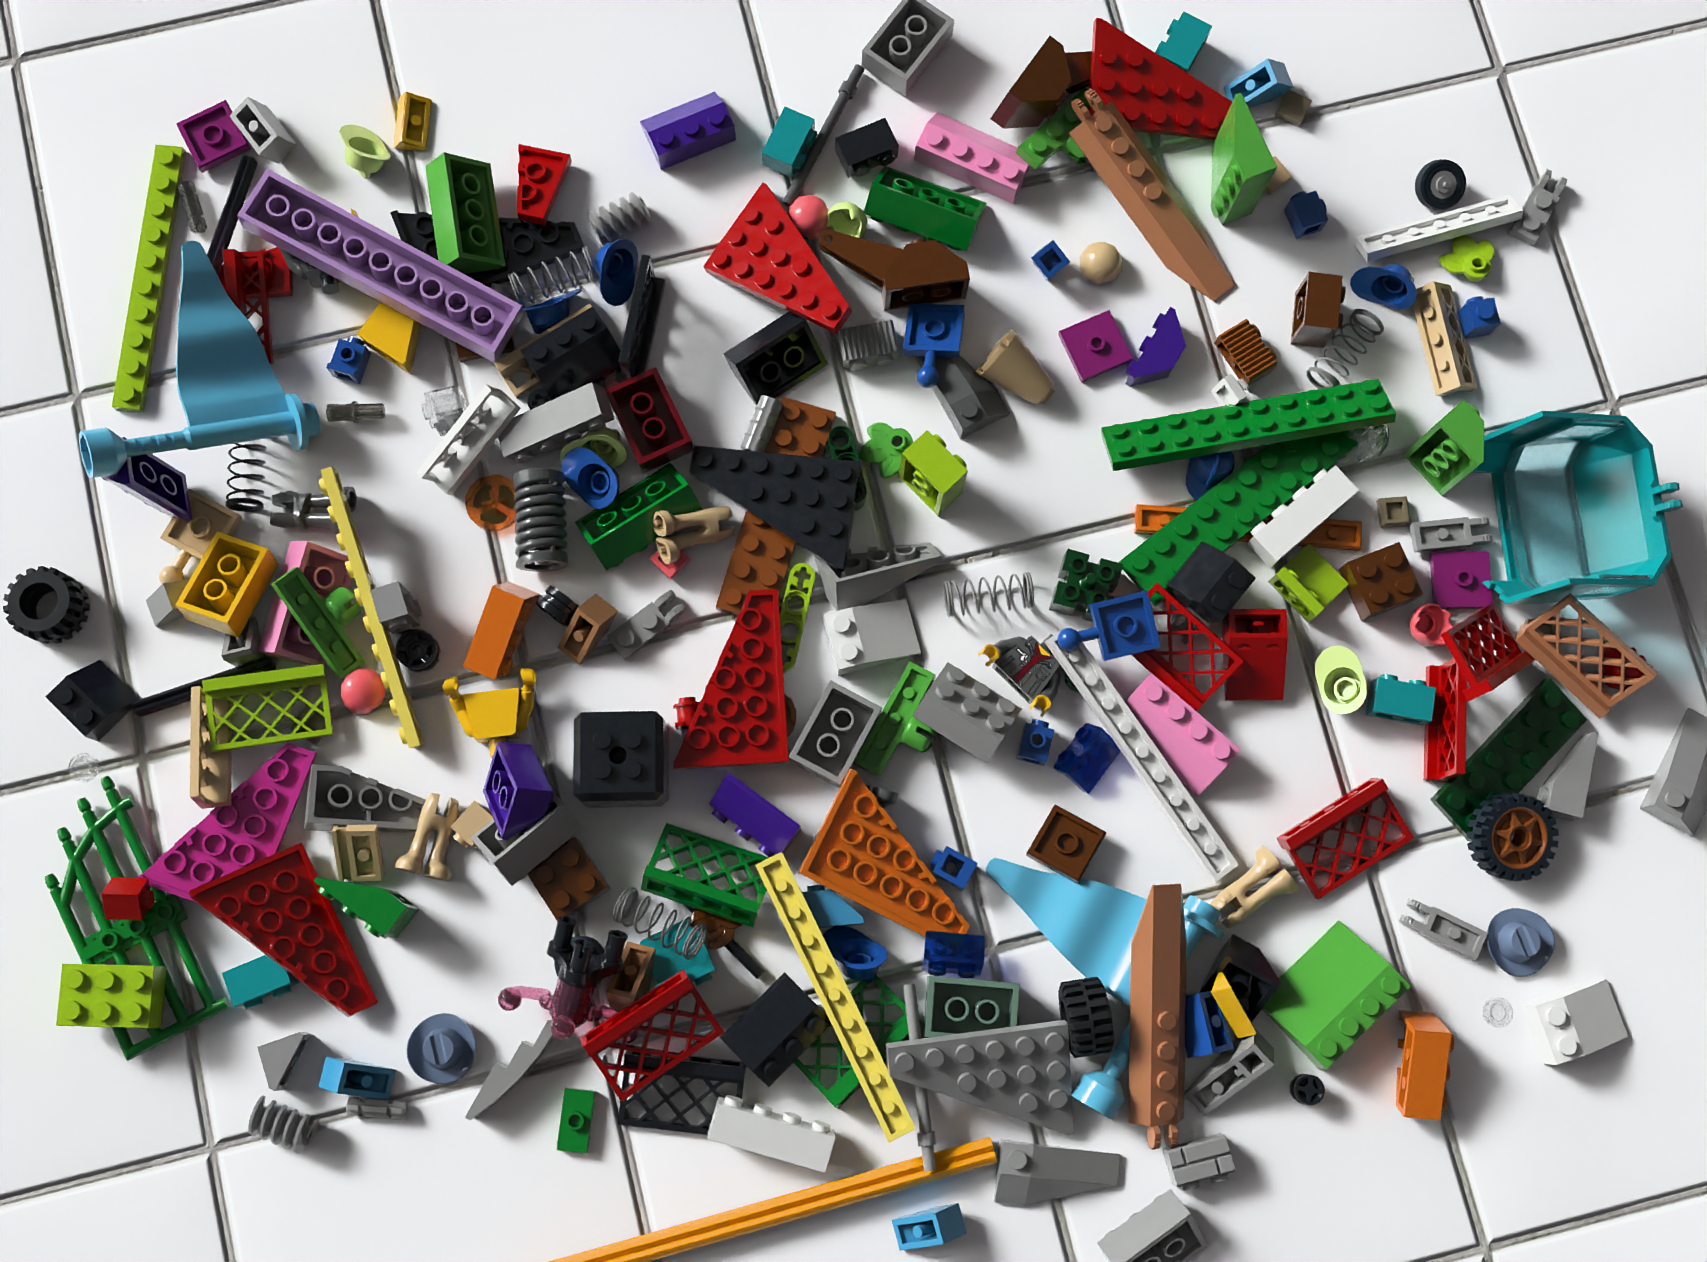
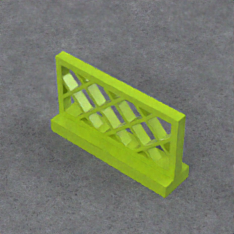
M324 664L202 680L203 692L206 698L211 751L214 753L333 736L327 685L328 678ZM321 685L322 696L315 705L302 697L308 687ZM301 688L298 693L292 690ZM287 690L295 697L285 709H282L271 700L279 691ZM263 693H270L268 697L263 695ZM257 694L265 701L253 714L241 704L249 695ZM234 697H240L238 701L232 699ZM227 699L234 706L222 718L214 712L213 700ZM298 700H301L311 708L301 722L288 713ZM322 703H323L324 712H322L320 709H318L319 706H320ZM268 704L281 712L271 726L258 717ZM238 708L251 716L241 730L228 722ZM316 711L325 718L326 729L313 731L305 724ZM287 716L298 725L291 734L282 735L275 728ZM215 717L220 720V722H219V724H218L217 726H216ZM255 720L267 728V731L259 739H251L244 734ZM225 724L237 732L230 743L218 744L217 733ZM301 728H303V729H305L306 731H308V732L298 733V732L301 730ZM272 732L277 735L273 737H268ZM241 737L246 739L245 741H238Z

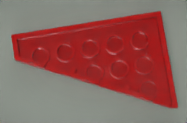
M778 589L749 590L673 762L674 770L789 762Z

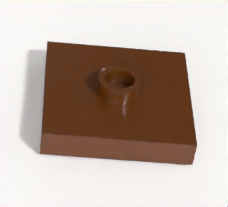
M1055 804L1029 847L1026 856L1078 884L1105 838L1106 832Z

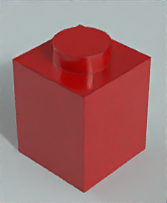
M112 877L101 894L106 919L143 920L149 908H152L154 904V892L150 890L148 878Z

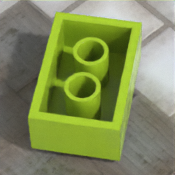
M926 430L902 453L899 478L939 516L962 494L968 470L966 469L967 464L959 455L955 454L953 456L946 449L947 445L939 435H932Z
M62 963L56 1026L160 1028L162 1024L167 966Z

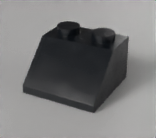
M1201 542L1166 586L1207 623L1221 622L1256 577L1235 558L1205 542Z
M98 660L67 675L45 696L85 737L98 742L133 709L132 703L140 699L102 660Z

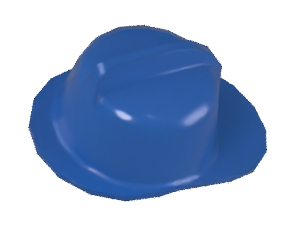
M618 239L613 243H606L597 252L594 260L596 272L600 276L599 284L602 298L612 306H620L627 302L634 288L638 251L635 244L628 239Z
M1389 264L1383 268L1364 267L1357 270L1351 277L1350 286L1352 291L1358 297L1393 309H1406L1412 306L1417 298V290L1413 284L1414 278L1409 270L1401 265Z
M582 289L563 293L540 304L522 307V310H525L535 334H541L569 317V298L579 294Z
M575 448L565 455L562 461V472L565 474V482L585 503L592 508L602 509L614 502L616 496L620 493V477L615 468L607 464L588 448Z
M1232 451L1190 458L1186 474V487L1189 494L1196 501L1234 471L1235 462Z
M833 927L823 934L826 944L833 958L838 961L844 976L852 980H864L868 983L874 981L879 966L883 965L887 960L888 953L883 946L851 927Z

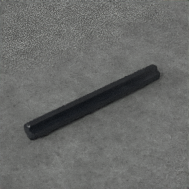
M244 155L240 160L207 252V256L217 275H219L223 263V249H228L238 221L237 215L243 207L258 165L252 156Z
M267 656L136 700L132 703L133 711L136 716L142 717L190 701L191 687L201 686L203 689L202 680L276 670V665L273 658Z

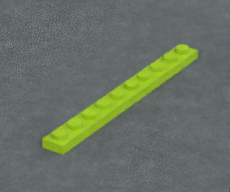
M155 144L112 400V407L115 410L144 412L186 157V150L180 146Z

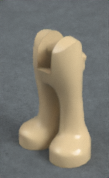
M711 507L680 515H672L667 510L655 512L653 517L654 532L662 536L656 538V547L665 564L675 563L679 559L680 550L684 548L720 541L734 535L733 525L719 526L718 523L719 520L733 516L730 507ZM693 526H700V528L696 531L667 536L672 534L674 531H679L681 529Z
M430 793L423 805L411 847L407 854L397 860L395 868L414 874H421L427 843L432 830H435V839L422 876L450 882L452 871L445 865V854L453 832L450 826L457 819L459 801L450 797L444 814L441 816L435 814L440 794Z
M1261 846L1256 851L1257 862L1241 878L1221 891L1210 904L1220 910L1227 903L1231 902L1236 908L1234 912H1231L1221 922L1227 928H1231L1244 921L1274 896L1280 893L1291 895L1299 890L1291 875L1282 868L1260 889L1248 897L1245 896V893L1281 866L1279 860L1265 846Z

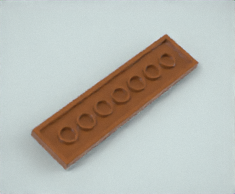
M782 396L781 402L784 406L765 452L823 458L836 412ZM746 511L717 600L716 609L738 615L749 590L778 589L779 598L796 543Z

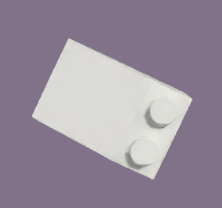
M907 599L850 607L824 614V625L838 676L921 654Z
M1607 979L1522 1006L1543 1064L1559 1065L1586 1056L1628 1037Z

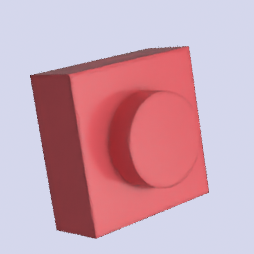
M658 550L649 558L670 580L691 561L690 557L682 550H680L679 559L672 564H665Z

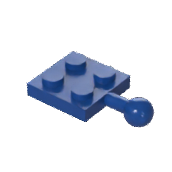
M909 303L903 353L904 356L925 357L924 367L917 373V381L920 386L932 388L938 383L939 373L935 368L936 357L960 358L965 305Z
M1147 590L1089 604L1094 628L1082 631L1066 628L1059 633L1057 638L1058 645L1065 651H1073L1079 647L1080 643L1097 639L1103 661L1161 647Z

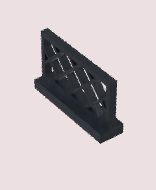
M642 254L629 310L618 361L620 368L616 370L615 375L616 382L620 383L647 371L666 282L665 279L655 277L651 257Z
M627 1050L624 1054L623 1065L637 1067L640 1052ZM645 1053L642 1068L654 1070L659 1066L661 1056ZM689 1056L638 1092H635L628 1100L626 1098L622 1102L620 1101L618 1125L708 1135L709 1127L705 1125L708 1122L711 1123L713 1114L709 1115L700 1101L712 1092L717 1099L722 1097L717 1088L724 1082L738 1083L735 1097L742 1099L746 1065L742 1061ZM630 1072L623 1073L622 1090L631 1085L629 1082ZM664 1075L673 1076L679 1084L668 1095L657 1083ZM680 1077H686L688 1079L683 1082V1080ZM694 1079H702L710 1088L698 1098L687 1087V1084ZM710 1080H712V1081H719V1082H717L715 1085H713V1084L710 1082ZM653 1085L663 1099L650 1109L640 1095ZM683 1089L693 1102L680 1112L670 1098ZM634 1099H637L646 1111L639 1118L625 1117L626 1107ZM665 1102L676 1114L668 1122L660 1121L654 1114V1111ZM696 1105L706 1119L699 1125H690L683 1115ZM650 1116L652 1120H646L645 1118ZM680 1119L683 1124L674 1122Z

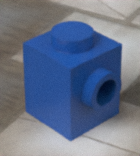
M1306 191L1294 194L1284 209L1296 239L1322 231L1328 221L1325 202L1319 198L1317 191L1307 194Z
M1483 296L1470 298L1458 311L1465 339L1490 335L1501 324L1494 297L1483 299Z

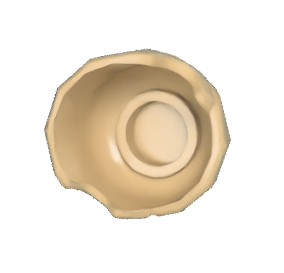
M1103 241L1092 243L1085 248L1080 256V271L1086 279L1099 285L1108 281L1114 282L1122 272V257L1114 245Z

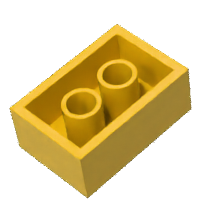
M217 531L175 606L188 621L239 638L279 564L268 548Z

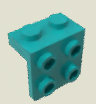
M683 920L674 924L663 937L665 945L669 946L675 942L677 931ZM687 920V921L685 922V924L683 925V927H682V929H681V931H680L679 937H680L681 934L683 933V931H684V929H685V927H686V925H687V923H688V920ZM689 926L683 938L677 943L678 952H683L684 943L693 929L691 926ZM662 931L651 935V937L654 939L661 936ZM698 931V932L696 933V935L694 936V938H693V940H692V942H691L689 948L691 947V945H692V944L695 942V940L697 939V937H698V935H699V933H700L699 931ZM647 937L640 942V945L653 947L656 950L652 972L657 983L655 987L683 969L691 981L695 982L696 986L713 978L711 973L717 971L705 943L694 958L687 960L683 955H677L675 945L670 948H664L661 939L651 941ZM696 945L688 952V955L694 950Z

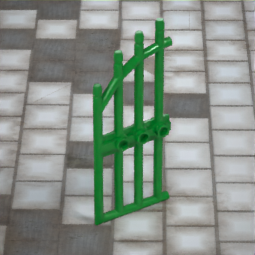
M105 776L100 779L101 786L106 791V796L112 808L97 819L86 797L77 800L78 808L83 813L82 817L88 830L78 846L71 839V833L66 827L57 830L58 838L63 843L62 847L69 863L63 886L59 887L60 883L53 873L45 876L46 886L50 889L51 897L82 964H102L114 958L117 965H131L125 951L141 943L151 966H165L152 937L169 929L205 1006L199 1011L188 1015L166 968L164 994L177 1022L163 1030L160 1028H146L149 1037L136 1044H133L125 1027H111L126 1061H129L230 1008V1005L225 997L217 1001L214 998L180 925V922L188 919L178 896L173 894L166 895L165 891L150 887V890L154 892L156 902H154L152 908H149L143 920H119L112 924L110 919L105 918L103 903L83 862L91 846L95 843L110 877H124L103 830L117 819L142 873L152 866L127 810L135 806L133 798L129 795L122 800L118 790L115 789L113 780L110 776ZM77 879L101 929L84 938L70 907Z

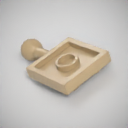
M189 489L188 495L192 520L186 522L172 517L160 537L165 542L181 549L173 564L161 570L159 575L160 582L163 584L183 581L184 575L182 570L191 555L201 560L216 532L232 536L242 516Z

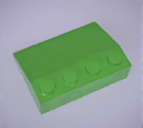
M1241 93L1235 95L1213 144L1210 207L1214 217L1219 218L1222 225L1252 214L1277 168Z
M1338 920L1279 977L1281 981L1280 986L1262 1010L1317 1068L1327 1070L1411 986L1384 958Z

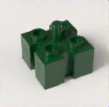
M1067 549L1058 574V578L1064 579V582L1058 581L1053 592L1049 610L1070 616L1074 610L1083 612L1082 619L1093 622L1089 604L1114 598V596L1108 595V592L1113 593L1118 586L1123 564L1103 558L1095 564L1088 562L1089 554Z

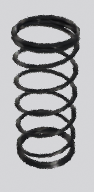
M234 443L237 446L231 448L228 454L237 461L230 463L227 469L236 476L228 479L227 485L236 491L226 495L227 501L225 506L235 511H260L264 508V504L259 500L251 498L229 499V496L240 492L263 494L264 491L259 489H239L230 485V481L240 477L261 480L265 476L259 474H239L232 471L230 467L241 462L253 465H264L266 462L260 459L242 460L234 457L231 451L237 448L265 450L267 447L260 444L241 445ZM238 503L253 504L257 506H247Z

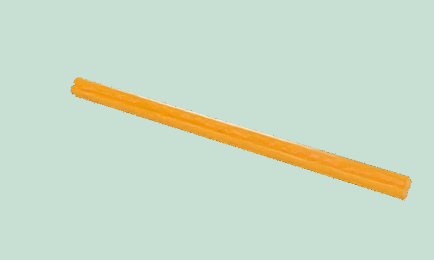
M987 1137L934 1152L936 1170L924 1171L923 1158L920 1156L549 1262H650L997 1163L991 1138Z

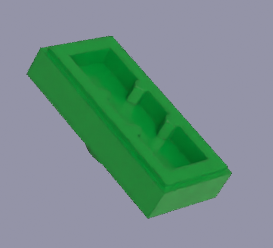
M575 1088L564 1089L556 1150L588 1153L596 1091Z

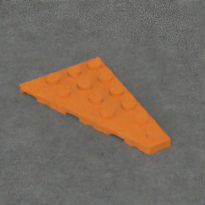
M849 769L798 873L957 953L970 925L955 908L951 899L944 893L936 882L935 877L917 856L913 847L903 837L885 809L881 807L872 791L868 789L858 775V772Z

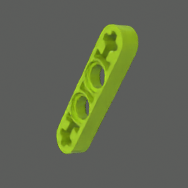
M806 563L796 564L791 569L780 611V630L787 624L795 625L798 630L797 635L792 639L784 638L781 634V643L795 645L794 649L788 646L787 658L791 659V661L784 663L783 673L794 668L815 584L814 569ZM802 570L807 571V576L811 577L810 580H804L802 587L803 591L808 590L807 594L799 590L790 591L791 587L798 588V578L795 577V574H800ZM800 597L804 601V607L800 611L790 610L788 601L791 598Z

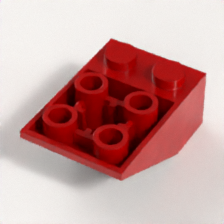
M1231 609L1222 620V639L1244 662L1224 681L1225 701H1282L1284 697L1288 643L1287 609ZM1223 653L1224 669H1228L1235 661L1227 653Z

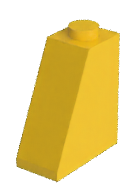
M380 302L359 330L357 336L365 343L364 345L409 373L413 366L421 323Z

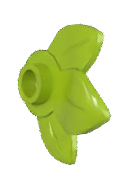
M1462 235L1453 239L1452 253L1439 256L1440 264L1452 274H1464L1468 280L1477 282L1489 275L1491 270L1490 261L1494 257L1495 251L1493 245L1488 240L1476 243L1470 236Z

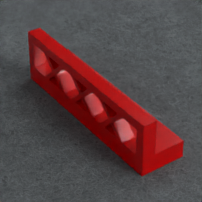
M223 249L226 293L247 319L254 312L262 317L263 325L257 331L261 343L265 346V353L269 363L274 364L265 252H239L235 249ZM257 258L258 269L250 277L244 272L243 259ZM244 276L248 279L246 283L244 281ZM252 284L260 289V298L254 305L246 299L245 292Z

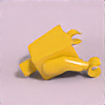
M521 668L520 672L524 684L521 690L519 688L462 695L458 691L459 681L457 676L446 679L443 684L444 694L446 696L450 695L449 701L465 734L469 737H474L478 743L489 742L491 758H493L497 741L506 742V740L520 738V733L528 727L534 707L535 689L532 686H535L537 676L533 669Z

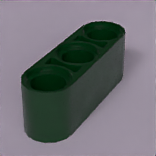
M845 426L834 427L828 435V449L831 459L860 462L852 431ZM838 437H843L848 440V443L843 447H839L833 441ZM862 468L858 491L862 496L856 500L855 511L865 505L867 496Z

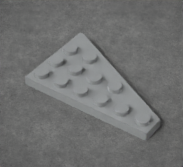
M1065 1020L886 1043L887 1067L891 1078L1067 1135L1074 1134L1068 1024Z

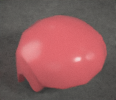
M813 195L798 197L789 207V218L800 234L806 236L809 240L819 238L823 230L830 228L826 226L829 210L822 199Z
M1425 603L1413 611L1409 627L1412 636L1424 646L1440 647L1446 645L1441 634L1453 627L1450 623L1451 613L1434 603Z
M360 668L346 676L341 685V698L344 706L353 714L368 715L372 710L382 705L385 698L386 688L382 682L381 675L372 669Z

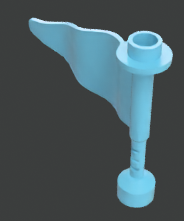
M187 241L181 246L182 280L178 313L176 378L177 389L188 427L178 432L123 440L107 427L80 431L79 444L81 456L87 475L91 479L116 475L128 457L184 448L197 450L287 435L291 446L296 451L307 449L309 437L319 436L320 419L315 405L312 402L302 404L300 398L295 393L285 395L270 366L256 330L227 295L204 248L199 242Z
M999 858L990 860L986 867V874L1016 902L1054 947L1086 978L1098 977L1108 994L1130 1007L1131 941L1146 899L1100 882L1081 878L1080 882L1076 884L1062 875L1031 869ZM1192 895L1188 897L1183 906L1187 939L1186 964L1203 934L1216 940H1221L1224 932L1215 926L1221 912ZM1130 1022L1104 1069L1083 1074L1072 1092L1074 1098L1113 1121L1125 1101L1121 1082L1118 1080L1129 1062Z

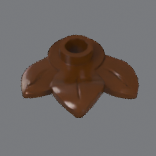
M697 909L690 916L691 922L689 926L694 928L700 923L706 925L707 932H709L708 948L713 950L729 944L734 937L735 929L743 924Z

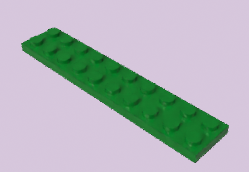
M1379 379L1272 398L1257 399L1236 405L1228 404L1192 412L1101 427V435L1112 470L1119 471L1394 423L1396 412Z
M1365 428L1268 444L1120 560L1119 563L1123 564L1122 570L1141 591L1147 590L1148 592L1158 582L1170 594H1173L1174 592L1166 584L1201 542H1205L1223 553L1250 533L1259 523L1270 517L1280 505L1289 502L1301 487H1308L1313 483V478L1322 469L1328 471L1366 441L1371 434ZM1156 591L1150 598V601L1156 607L1166 598Z

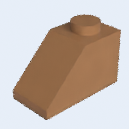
M595 594L576 609L557 648L580 665L607 633L618 610Z
M627 941L621 957L623 959L621 972L613 974L606 990L611 1011H621L650 991L656 954L655 948Z

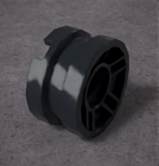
M549 585L545 590V596L539 598L535 604L554 620L568 627L572 616L579 606L561 591Z
M421 629L408 630L402 634L395 648L396 656L400 663L411 671L419 673L421 671H429L435 667L441 653L440 645L436 639ZM414 647H422V654L416 656Z

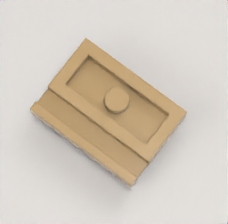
M377 824L347 825V827L334 825L331 833L339 881L344 882V879H352V881H382L385 874Z

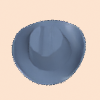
M1511 908L1496 914L1489 923L1487 931L1488 951L1493 961L1507 974L1517 977L1532 975L1539 971L1551 958L1555 947L1554 934L1548 922L1537 913L1526 909Z
M447 1013L436 1014L423 1020L413 1030L407 1043V1059L412 1070L422 1079L437 1084H447L462 1078L472 1067L476 1054V1042L471 1028L460 1017Z

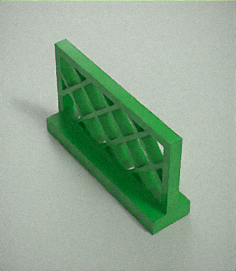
M666 823L650 863L644 871L641 890L753 928L767 889L764 883H762L761 887L758 883L763 881L760 876L754 877L749 866L758 864L769 857ZM668 835L681 838L684 845L671 849L666 841ZM703 845L709 847L712 854L698 858L693 848ZM688 850L693 861L680 866L674 855ZM729 854L736 856L739 864L727 868L721 857ZM669 858L674 866L673 869L668 871L655 868L658 861ZM716 860L721 871L708 875L703 864ZM697 867L703 877L693 881L687 879L684 872ZM743 869L749 880L736 885L731 874ZM725 876L730 888L725 890L715 888L712 881ZM753 886L758 894L756 901L743 898L740 890Z
M875 975L874 982L881 988L880 1001H864V988L869 984L864 980L850 993L853 999L860 993L859 1001H855V1003L859 1005V1012L862 1018L863 1005H880V1022H865L866 1026H880V1039L875 1045L885 1063L887 1061L886 1043L907 1041L909 1039L906 1006ZM886 993L893 1001H884V994ZM884 1005H898L904 1012V1015L897 1022H884ZM919 1019L921 1027L923 1025V1022ZM884 1026H892V1027L884 1034ZM820 1035L817 1038V1043H812L809 1046L817 1047L816 1065H804L799 1059L794 1064L820 1090L827 1100L839 1110L861 1087V1084L852 1065H842L843 1047L839 1038L838 1043H821ZM821 1047L838 1048L837 1065H821ZM809 1069H816V1077ZM821 1069H837V1082L829 1090L820 1082ZM842 1069H849V1070L842 1076Z

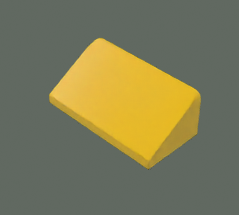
M406 91L399 98L393 148L412 151L426 150L432 99Z
M1219 972L1211 993L1237 1038L1256 1035L1255 1028L1224 974Z

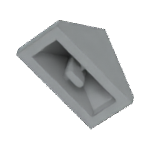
M189 580L163 583L146 599L155 627L184 617L175 605Z
M256 617L249 618L239 638L225 633L221 654L224 661L238 667L264 658V654L258 652L261 638Z
M298 1032L257 1047L269 1089L273 1091L284 1089L312 1034Z

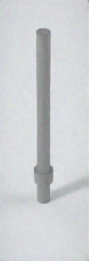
M915 984L903 985L909 1040L921 1039ZM914 1085L920 1131L917 1133L918 1146H921L924 1171L936 1170L933 1146L936 1145L935 1131L931 1129L927 1089Z

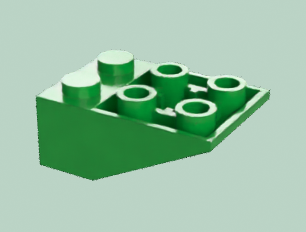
M319 877L314 879V882L321 886L318 889L319 893L330 901L336 900L339 903L341 902L343 904L341 910L355 920L356 918L364 920L367 923L364 928L377 938L380 936L385 939L387 937L398 938L420 910L397 891Z

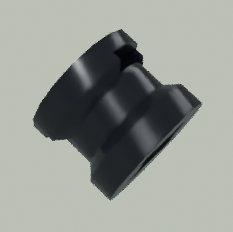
M1299 1074L1290 1082V1094L1298 1103L1315 1105L1324 1097L1325 1087L1317 1076Z

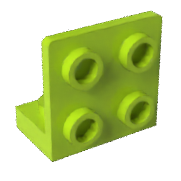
M1310 544L1305 546L1268 581L1307 622H1310L1323 611L1324 607L1348 586V582Z

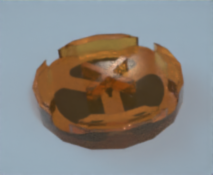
M496 474L481 477L469 487L465 496L466 510L469 518L479 528L488 531H501L512 526L515 522L514 517L516 513L514 506L516 502L514 501L513 482L507 477Z

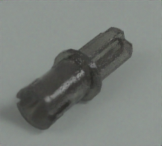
M353 401L349 404H328L326 408L329 422L353 421L354 423H359L360 420L385 418L386 413L385 406L382 403L359 404L357 401Z

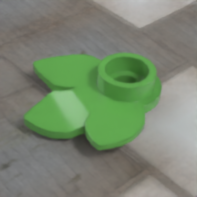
M883 422L874 423L867 427V433L871 439L862 446L859 458L868 463H879L881 477L888 478L900 470L902 453L913 443V439L905 429H893ZM897 437H901L903 440L902 444L895 447L894 440Z

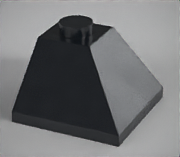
M1232 934L1218 953L1199 993L1211 991L1217 974L1222 972L1252 1023L1278 989L1281 981L1258 947Z

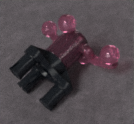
M559 916L554 938L549 941L547 954L554 959L560 969L554 994L552 995L549 990L544 988L507 987L498 995L499 1006L505 1011H513L520 1006L522 998L539 1000V1005L549 1010L553 1020L551 1023V1033L559 1040H566L571 1037L575 1028L580 1027L586 1021L597 1022L602 1017L609 1019L619 1011L602 1004L595 1007L591 1005L598 981L621 972L623 965L621 957L628 938L625 932L610 930L604 954L595 955L592 954L595 945L591 941L587 942L584 952L582 951L585 939H577L573 948L571 940L577 921L569 916ZM634 1030L629 1033L626 1043L636 1040L639 1031Z

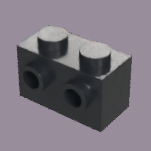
M886 118L835 138V151L848 178L854 175H865L871 168L879 165L887 166L898 158L899 145Z

